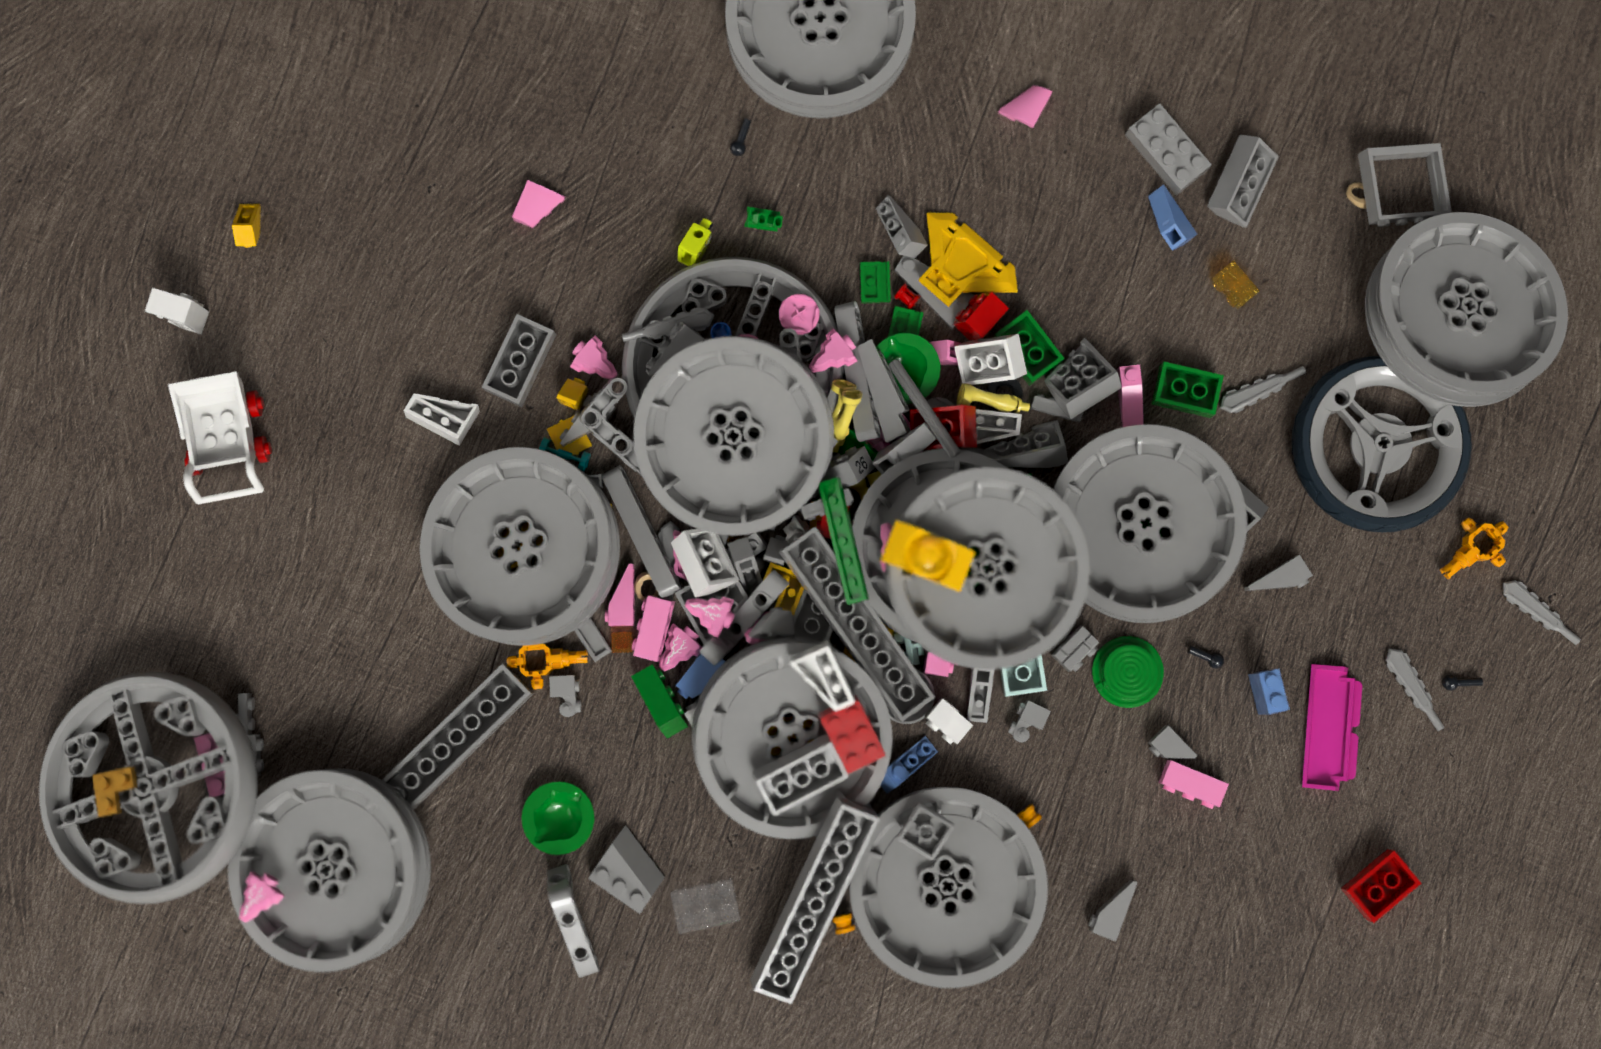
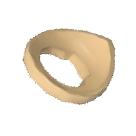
M1353 183L1348 186L1346 191L1347 198L1359 208L1367 209L1365 199L1355 197L1352 193L1353 188L1363 189V184Z
M647 571L637 576L634 582L635 593L642 601L647 599V597L641 594L643 581L652 580ZM657 590L655 591L653 596H659Z

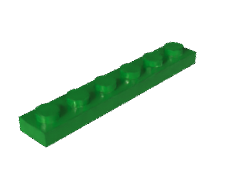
M833 478L820 482V493L847 605L869 600L841 479Z

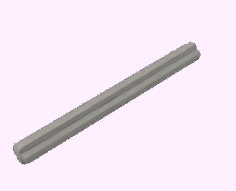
M893 360L889 364L890 370L948 456L956 457L960 453L959 448L900 361Z

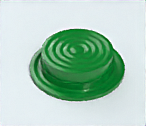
M898 333L885 338L877 345V350L882 352L888 365L893 360L900 361L924 398L934 390L940 377V360L936 350L926 339L912 333ZM894 376L906 403H913Z
M1123 636L1110 640L1100 648L1093 661L1092 678L1097 691L1106 701L1118 707L1133 708L1146 704L1158 693L1163 682L1164 668L1160 655L1151 644L1137 637Z
M551 782L540 786L531 793L523 807L522 827L527 839L534 847L548 854L563 855L577 850L588 840L594 827L595 815L590 799L580 788L567 782Z

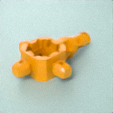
M1466 518L1461 522V525L1465 532L1468 531L1469 533L1462 538V547L1456 551L1453 560L1441 568L1440 572L1442 574L1446 573L1443 576L1450 579L1461 568L1470 567L1476 561H1486L1491 559L1490 562L1494 566H1502L1506 560L1502 553L1498 552L1505 547V539L1501 535L1508 530V525L1502 521L1494 526L1487 523L1476 526L1477 523L1473 519ZM1481 531H1486L1490 539L1494 540L1492 542L1494 545L1485 554H1481L1480 550L1473 545V539Z
M546 644L527 645L519 650L518 658L517 656L507 658V667L518 668L520 666V672L524 676H533V680H531L532 688L542 689L544 686L542 676L549 675L553 669H564V666H570V664L588 663L587 657L582 658V656H588L587 650L569 652V650H563V648L551 649ZM544 650L546 653V670L528 671L526 667V651Z

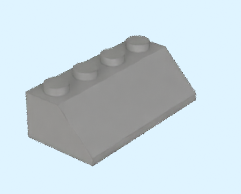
M1239 135L1207 207L1217 216L1247 228L1279 156L1259 137Z

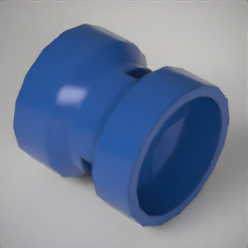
M719 322L711 328L712 339L732 336L731 329L726 323Z

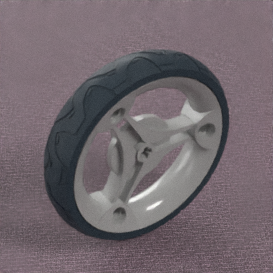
M1369 356L1354 359L1335 367L1311 387L1303 399L1294 421L1292 455L1302 486L1325 513L1339 522L1356 529L1381 533L1397 532L1416 527L1430 520L1443 510L1457 494L1469 469L1472 449L1471 432L1462 406L1441 403L1416 392L1403 383L1387 367L1380 356ZM1371 386L1397 388L1417 399L1429 412L1430 417L1425 425L1406 426L1403 421L1390 414L1377 413L1371 415L1354 400L1356 391ZM1335 395L1342 397V404H1338L1335 401ZM1349 406L1361 419L1359 423L1345 410L1346 407ZM1337 413L1352 432L1350 438L1351 453L1356 463L1361 467L1357 491L1353 493L1346 490L1336 480L1325 459L1323 434L1327 419L1331 414ZM1438 426L1442 427L1444 433L1443 435H1440L1437 432ZM1426 429L1428 438L1412 441L1411 432ZM1383 441L1384 446H1379L1378 442ZM1431 442L1439 450V455L1429 480L1412 495L1397 501L1385 502L1378 495L1384 476L1403 467L1409 460L1413 447ZM1373 473L1376 475L1371 491L1365 490L1369 474ZM1362 497L1368 500L1367 507L1361 504Z

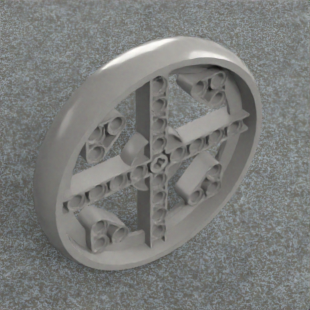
M720 257L690 265L662 282L641 305L628 331L643 329L649 325L650 321L657 320L660 322L664 317L671 316L681 305L683 312L689 313L686 311V307L689 304H694L697 308H705L709 312L714 311L725 305L727 296L726 291L722 287L728 286L753 288L735 336L745 334L743 328L747 325L754 328L750 335L757 336L771 297L774 296L783 302L794 294L810 296L819 308V321L815 327L818 334L814 337L808 334L798 335L799 349L804 346L811 349L809 355L801 354V361H810L814 354H818L821 344L826 340V334L833 328L838 332V328L833 315L823 300L807 283L795 274L763 260L747 257ZM700 285L704 288V291L701 294H696L693 292L694 287ZM760 288H765L768 290V294L762 297L757 294V291ZM714 293H721L723 298L720 301L713 300L712 296ZM752 307H759L761 312L758 315H752L750 309ZM662 335V336H663L662 342H663L664 340L667 341V340L669 339L668 336ZM787 335L790 342H794V337L792 335ZM652 337L625 341L623 349L622 379L627 384L625 396L634 419L642 394L652 379V376H649L645 371L647 369L646 364L652 357L653 350H658L662 343H654ZM844 365L838 369L830 367L823 372H816V378L827 396L832 413L838 402V394L832 391L831 385L836 379L845 380ZM719 413L717 415L719 424H723L726 417L724 414ZM711 433L709 435V440L711 441V443L715 444L718 435L716 433ZM728 449L722 451V457L725 460H730L732 457L731 452Z
M141 672L121 676L99 686L83 697L63 718L48 745L43 760L39 785V803L45 832L54 852L65 868L85 886L100 895L135 904H154L174 900L199 889L212 880L229 863L241 846L249 830L257 799L258 783L255 756L249 737L239 718L229 705L208 687L184 676L167 672ZM162 702L155 709L156 720L187 736H200L207 729L216 742L218 749L173 766L167 761L154 756L140 703ZM186 703H188V709H187V710L185 709ZM168 710L170 711L169 717H167ZM113 713L127 762L124 768L135 767L138 788L130 789V798L128 796L129 790L119 792L121 809L124 808L128 813L142 818L156 870L155 873L131 872L139 868L141 864L140 854L112 838H98L89 845L79 828L80 824L99 817L95 795L73 803V776L91 777L95 774L108 748L109 737L106 733L93 731ZM192 722L194 724L193 730H191ZM223 755V762L221 764L220 757ZM203 762H204V764H205L204 770H202V763H203ZM184 770H186V776H185V777L183 776ZM224 771V798L206 797L203 799L187 832L188 839L192 843L204 844L183 862L169 809L177 799L179 787ZM166 776L168 778L167 784L165 783ZM214 802H215V804H216V809H215V810H213V803H214ZM153 803L155 805L154 811L152 810ZM219 823H221L222 826L220 831L218 829ZM201 829H202V831H203V836H202V838L200 837V830H201ZM169 864L171 865V871H170V872H169V870H168Z

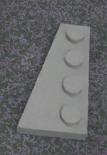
M903 256L894 271L911 289L921 295L920 298L953 330V323L957 320L955 316L962 309H966L969 304L968 301L974 295L972 293H962L948 307L918 281L930 267L913 257Z

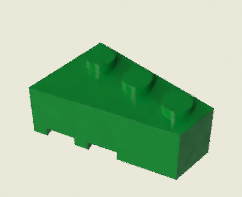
M652 664L631 676L656 725L667 739L688 727L682 716L684 713L683 709L672 698L675 695L669 685L665 686L663 682L666 678L660 668L656 670Z

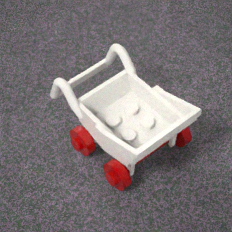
M237 372L168 384L181 439H186L188 449L184 459L186 466L184 484L196 504H204L262 493L264 486L255 473V458L257 456L259 463L269 462L272 448L265 436L255 437L253 441L249 412L253 418L262 416V409L264 408L263 398L259 396L257 390L248 391L245 398L243 382ZM246 461L247 476L254 486L252 488L201 497L194 487L192 476L201 475L203 469Z

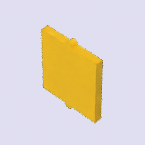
M574 416L564 421L560 420V423L547 428L556 450L562 449L572 453V456H578L579 452L592 447L587 435L564 447L560 444L562 441L560 436L566 428L569 430L574 424L571 422Z

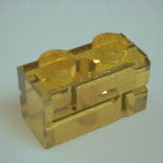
M1234 260L1212 278L1216 290L1219 292L1223 291L1227 296L1226 300L1232 307L1236 306L1237 309L1242 307L1260 291Z

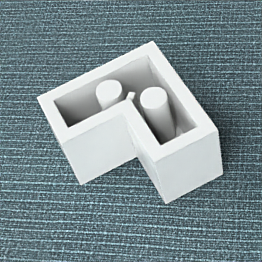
M943 698L938 700L925 717L928 720L925 724L934 731L940 730L943 733L942 738L950 745L953 742L958 744L973 726Z

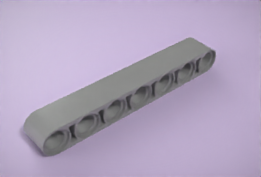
M856 301L835 306V317L838 333L841 337L847 334L856 347L852 352L858 362L849 367L844 365L846 381L855 384L856 390L862 392L861 402L857 405L853 414L856 437L859 442L880 438L881 432L878 415L857 349L859 345L865 343L860 310Z
M619 465L602 474V479L659 595L664 599L681 590V584L622 466Z

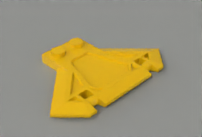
M926 213L931 267L918 281L949 307L962 293L1018 292L1015 266L1010 262L1005 266L1000 261L1003 256L965 223L960 227L955 222L958 217L954 213ZM995 267L996 269H998L1000 273L995 271L993 268Z

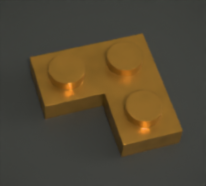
M135 767L93 775L98 817L122 813L119 792L138 788Z

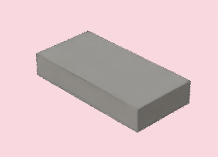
M591 617L574 630L594 662L612 652V649Z

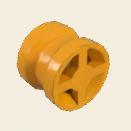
M1033 804L1028 805L1017 814L1028 829L1042 818V815L1035 811Z
M852 913L832 918L833 923L836 925V935L856 930L855 925L851 921Z

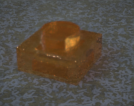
M611 632L612 653H633V632Z

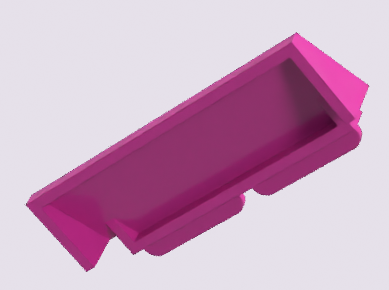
M1311 664L1302 787L1339 791L1340 781H1349V779L1352 780L1356 777L1359 737L1352 732L1353 727H1357L1360 724L1363 686L1355 678H1348L1347 667Z

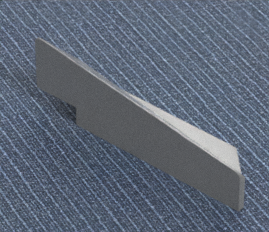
M871 339L859 345L857 349L886 442H890L911 431L902 415L910 409L881 351L877 350L874 341Z

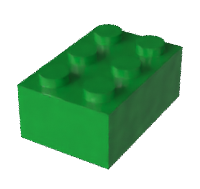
M1028 310L994 335V337L1019 334L1027 374L1022 377L1029 386L1064 360L1062 354Z
M1163 362L1159 367L1151 405L1212 418L1216 414L1224 375Z

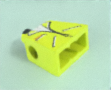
M702 219L699 225L696 223L692 224L678 246L677 261L686 266L700 262L711 241L710 230L713 226L711 221Z

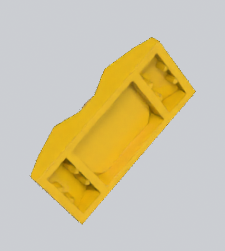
M895 521L880 561L960 592L975 552L917 527Z

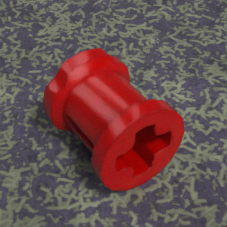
M905 283L894 298L900 299L908 306V309H912L921 295H916L907 288L908 285Z

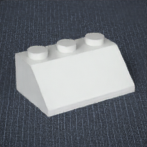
M700 529L685 530L671 542L695 597L713 594L739 581L719 534Z

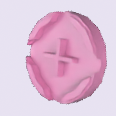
M794 294L785 299L779 308V320L782 327L795 330L797 335L811 332L819 321V308L816 302L805 294Z

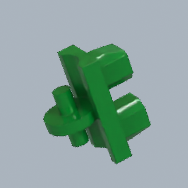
M747 207V220L744 227L777 232L778 228L782 227L783 217L780 216L779 211Z

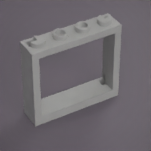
M1440 143L1367 148L1358 154L1369 225L1377 224L1378 227L1390 225V223H1396L1399 226L1405 225L1410 221H1414V224H1417L1436 215L1452 213ZM1426 157L1435 211L1382 215L1373 161Z

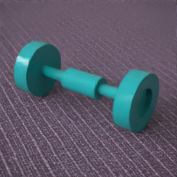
M543 438L539 450L555 453L556 456L568 461L571 459L579 462L578 469L585 472L591 453L584 451L582 457L578 458L565 450L550 448L551 439Z

